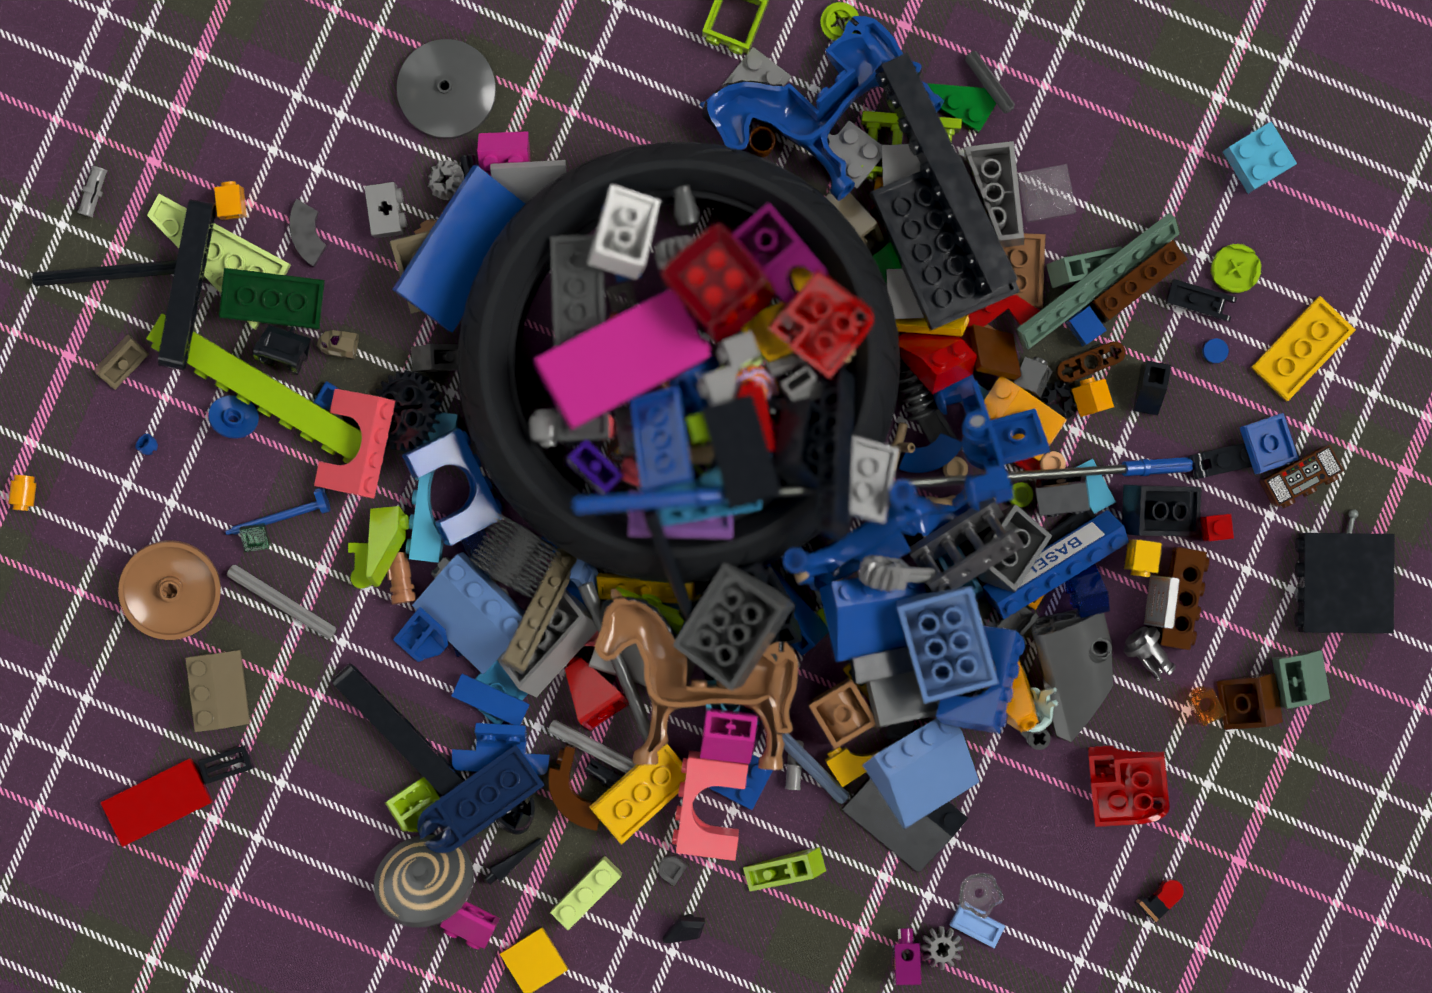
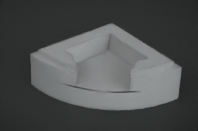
M444 557L431 572V575L436 578L451 562V559Z

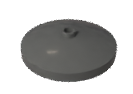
M440 39L420 46L408 56L398 75L397 96L404 115L415 128L435 138L454 139L472 133L486 121L495 103L496 82L489 63L478 50L458 40ZM444 83L449 84V88L447 90L441 89V87L444 86Z

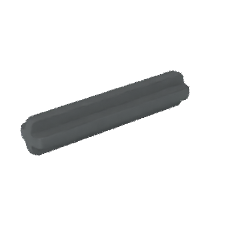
M972 51L968 53L965 58L966 63L1001 111L1005 114L1012 111L1015 103L978 52Z

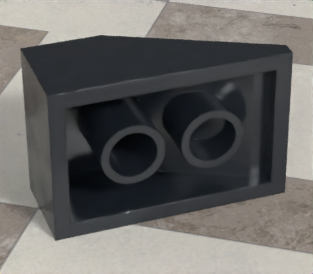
M1123 484L1122 524L1126 534L1137 536H1200L1202 487Z

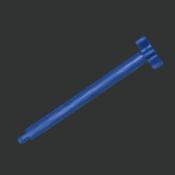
M325 488L315 489L316 501L232 526V529L225 531L226 535H236L320 509L322 514L330 512V504Z

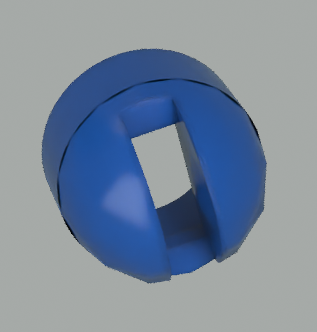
M147 433L138 439L135 447L140 453L148 456L153 454V450L157 451L158 443L154 437Z

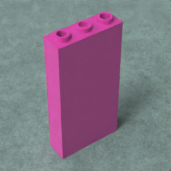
M672 289L535 359L534 365L571 432L708 360L710 357L709 352L711 351L705 338H700L697 332L698 325L692 315L688 316L684 309V303Z

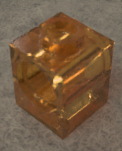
M1202 685L1191 690V695L1186 697L1199 725L1205 726L1226 716L1213 688H1205ZM1207 697L1210 701V706L1207 710L1202 711L1199 703L1201 699Z

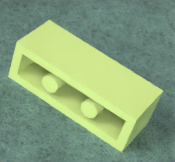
M604 856L552 908L550 913L569 930L621 878L622 872Z

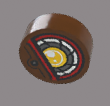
M615 438L608 443L606 454L613 463L623 464L626 457H621L619 438Z

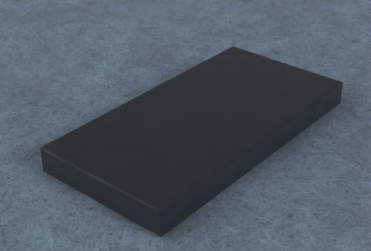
M753 395L702 408L730 509L782 495Z

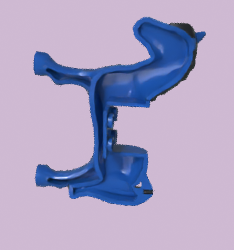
M867 16L852 17L846 24L843 35L825 50L827 57L839 72V75L835 79L836 83L830 89L825 87L818 93V100H816L817 109L790 83L783 87L782 84L772 85L768 82L740 80L724 84L720 89L713 92L706 101L699 104V106L703 107V118L713 128L717 129L726 147L741 151L745 150L749 143V126L752 119L776 128L786 139L806 149L823 165L831 178V194L838 201L844 199L854 188L855 182L846 175V161L837 156L829 147L827 142L829 132L857 98L869 90L880 87L876 81L875 70L881 64L903 54L891 33L876 19ZM912 61L918 75L920 76L922 72V66L919 63ZM922 82L936 112H938L944 100L935 94L927 83Z

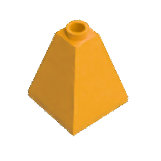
M1018 660L1019 672L1017 678L1013 680V697L1011 702L1007 704L1006 723L1022 732L1033 729L1036 723H1038L1030 684ZM990 686L984 687V691H987Z

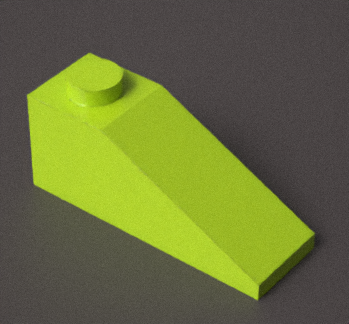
M399 506L370 509L366 577L374 587L380 586L406 539V530L409 529V518Z
M820 847L745 866L743 870L749 891H755L814 879L826 872V867Z

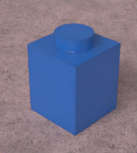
M1090 306L1084 310L1081 309L1066 322L1082 347L1107 331Z

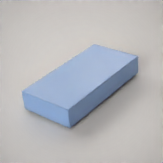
M961 902L949 924L951 927L995 948L1005 928L1004 924Z

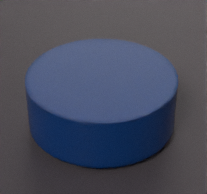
M1218 338L1207 341L1202 348L1204 359L1212 364L1224 361L1229 352L1227 344Z

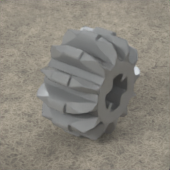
M687 236L677 237L658 243L655 248V257L659 268L664 269L671 259L695 238Z
M939 926L938 934L931 928L929 931L932 937L923 936V940L928 944L920 946L922 951H927L923 955L924 960L931 959V967H935L939 962L941 970H944L945 962H948L949 966L953 967L954 963L951 959H961V956L955 952L963 950V946L957 944L961 940L960 936L952 937L954 930L951 928L948 929L946 934L943 926ZM939 943H943L946 949L945 952L941 953L940 950L936 952L939 949Z

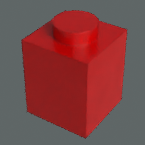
M1231 514L1200 517L1203 541L1234 539Z

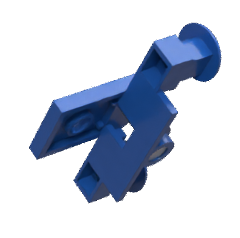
M973 374L934 393L935 404L944 415H947L946 406L962 402L966 413L965 421L962 424L964 456L971 465L986 472L985 475L971 478L970 474H968L965 478V495L970 506L974 510L980 511L978 503L980 501L994 498L996 503L1014 499L1005 464L1050 452V447L1036 408L990 420L978 382L975 381ZM1016 434L1024 435V437L1020 440H1015L1012 438Z

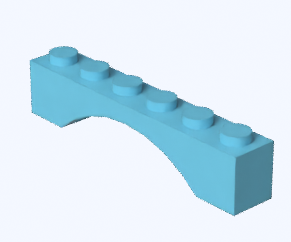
M450 413L436 415V419L440 421V424H433L432 427L436 433H428L430 441L453 429H458L460 416ZM433 470L419 478H415L419 482L418 490H414L412 495V504L416 506L415 514H411L409 519V529L413 530L412 538L407 539L406 554H409V559L439 563L442 560L444 541L434 523L436 521L431 506V484L435 472Z

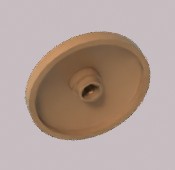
M166 540L147 545L130 558L120 577L118 595L125 616L138 630L154 638L176 640L197 633L213 618L220 601L221 583L216 567L204 552L185 542Z

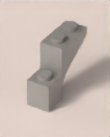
M751 331L723 340L717 345V357L720 363L725 365V368L701 376L697 384L698 392L701 398H705L708 407L733 400L739 369L744 363L760 356Z

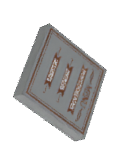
M1150 575L1145 625L1173 629L1179 588L1178 578Z

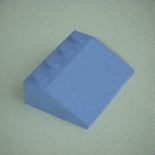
M464 552L457 554L412 605L416 610L421 607L446 630L447 640L482 674L505 653L525 613Z
M972 586L920 594L896 601L924 703L999 684Z
M937 718L874 755L863 764L864 769L903 829L979 783L963 732L959 727L944 725Z

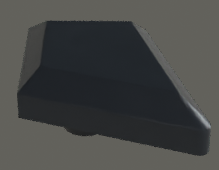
M692 914L680 916L663 936V943H675L700 938L705 918L694 917Z

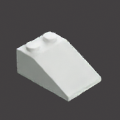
M611 184L592 244L588 265L637 280L645 267L660 200Z

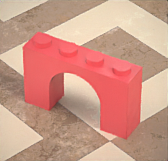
M341 389L334 390L330 413L353 418L358 423L362 434L361 446L356 457L346 465H334L319 461L314 486L375 498L395 405L394 400Z
M689 750L688 758H683L681 773H686L685 782H680L678 797H683L682 806L677 805L675 820L680 821L679 830L674 829L672 844L677 845L676 853L735 861L739 829L712 826L704 823L696 815L693 801L702 790L712 786L745 789L748 764L700 758V752Z

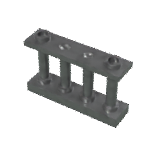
M994 498L980 502V511H976L973 508L967 510L909 547L911 550L909 554L919 568L926 566L936 570V577L927 582L933 592L959 588L1024 547L1014 528L1006 532L999 522L1005 516ZM991 526L998 538L984 545L978 533ZM969 539L976 551L963 559L956 547ZM948 553L955 565L941 572L935 560Z

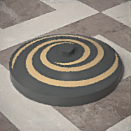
M429 834L422 840L420 836H416L395 846L381 861L374 878L375 897L384 914L400 925L414 928L432 926L454 915L467 901L474 883L473 865L462 846L449 853L434 852L424 843L435 837V834Z

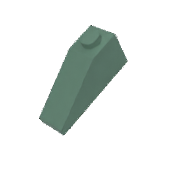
M1122 247L1065 257L1046 264L1052 288L1078 283L1120 251Z

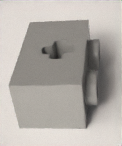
M394 182L364 186L371 235L374 238L404 234L403 228L407 227L405 212L401 213L400 203L404 202L402 189L397 188ZM387 204L392 208V211H389V215L381 212V209H385L384 206Z

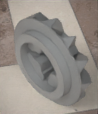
M450 160L439 161L436 166H432V172L427 176L430 179L428 187L432 190V195L442 200H450L464 180L461 167ZM443 174L446 176H452L449 177L448 180H446V185L443 183H439L444 178Z

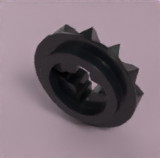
M1064 381L1048 384L1041 398H1039L1041 402L1066 419L1073 416L1077 410L1072 392L1074 387ZM1056 390L1061 397H1069V399L1063 402L1062 408L1058 404L1050 405V402L1056 399Z

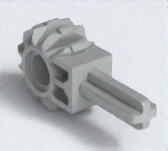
M881 555L864 557L859 569V579L865 585L881 591L905 590L907 582L927 583L936 577V570L933 568L909 567L901 559L886 558Z

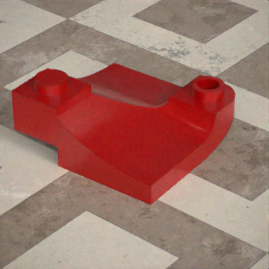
M817 269L805 285L789 302L782 306L769 322V330L788 343L789 348L831 378L870 330L874 316L872 309L867 304L849 294ZM858 312H862L865 314V317L857 319L855 315Z
M1114 745L1089 747L1088 756L1095 827L1151 823L1160 820L1168 814L1170 805L1165 752L1128 751L1114 748ZM1154 801H1160L1161 803L1154 804Z

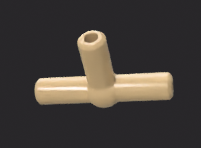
M902 422L898 424L895 439L891 443V447L899 448L895 471L901 452L913 453L915 451L913 443H904L908 425Z

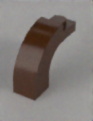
M567 744L565 750L560 749L557 764H561V767L551 766L549 770L551 797L558 810L569 821L580 827L597 831L600 820L589 808L594 801L582 798L572 787L570 772L576 747Z

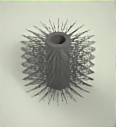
M500 515L507 523L501 520L499 523L505 526L506 529L493 523L500 531L498 532L497 529L493 528L492 531L495 534L497 533V535L494 536L492 533L491 539L486 536V540L488 539L491 545L485 541V546L487 545L489 549L487 548L486 550V547H484L486 554L478 550L481 556L479 558L477 555L478 561L474 559V564L476 562L479 568L481 567V569L485 570L484 572H489L492 577L508 587H514L516 591H521L523 595L525 594L529 597L530 585L536 588V584L534 585L533 583L534 580L537 583L535 576L543 580L540 574L542 572L544 575L541 567L544 569L545 565L543 566L541 561L551 566V563L546 561V559L551 561L552 557L550 558L547 553L555 556L556 554H553L551 550H556V552H559V550L546 542V540H542L532 530L518 523L516 524L515 521L509 520L508 517Z

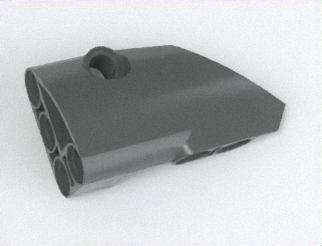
M1099 605L1037 618L1032 624V634L1044 676L1045 690L1048 688L1057 689L1055 693L1050 695V701L1056 700L1058 702V705L1054 706L1052 718L1056 735L1070 742L1074 740L1089 722L1113 687L1111 636L1108 631L1103 607ZM1098 641H1104L1106 643L1102 647L1094 645Z

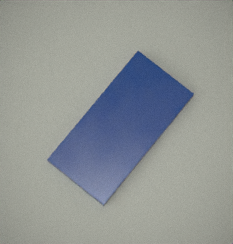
M473 165L392 290L447 331L453 332L463 317L473 281L483 259L495 239L525 203L479 166Z

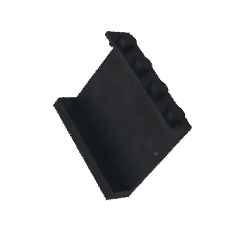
M1299 533V538H1296L1295 550L1299 553V563L1295 564V576L1299 577L1298 587L1295 589V601L1298 602V612L1295 613V626L1298 627V632L1394 634L1395 534Z

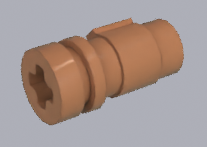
M399 552L387 571V578L391 580L392 585L389 588L390 593H393L391 596L392 605L416 601V594L412 591L415 587L414 584H411V571L406 552Z

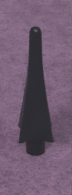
M538 838L514 855L491 866V872L484 877L488 884L491 885L497 879L501 882L543 840Z

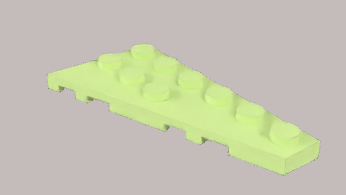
M158 194L147 216L179 248L187 208ZM214 223L204 276L220 293L222 290L224 268L280 275L287 274L291 264ZM247 321L255 330L260 323Z

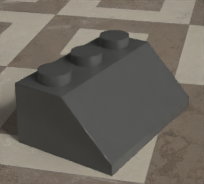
M1016 504L1002 511L1005 517L1000 519L999 522L1006 532L1014 528L1024 547L977 576L984 583L1013 593L1016 592L1052 537L1049 532ZM991 527L982 539L984 545L998 538Z

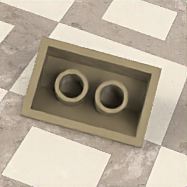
M241 650L187 657L186 666L195 732L250 724Z

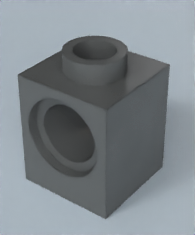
M1034 356L1033 359L1025 357L1020 367L1021 377L1015 380L1014 384L1023 388L1031 395L1041 398L1052 370L1047 365L1048 362Z

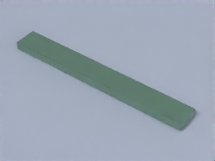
M1168 213L1017 328L1022 345L1027 350L1033 347L1178 236L1180 233L1175 216Z

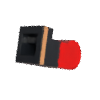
M1166 878L1161 881L1158 890L1148 899L1141 895L1135 903L1151 921L1156 923L1182 898L1184 889L1177 880Z

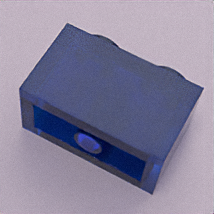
M1096 564L1063 583L1066 594H1070L1072 608H1077L1081 618L1110 611L1108 591Z

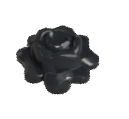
M772 395L767 400L769 416L776 421H780L783 404L792 400L789 397L783 399L781 396Z

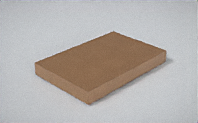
M1024 233V245L1003 247L1018 278L1016 283L1020 292L1016 295L1035 308L1042 309L1045 234Z

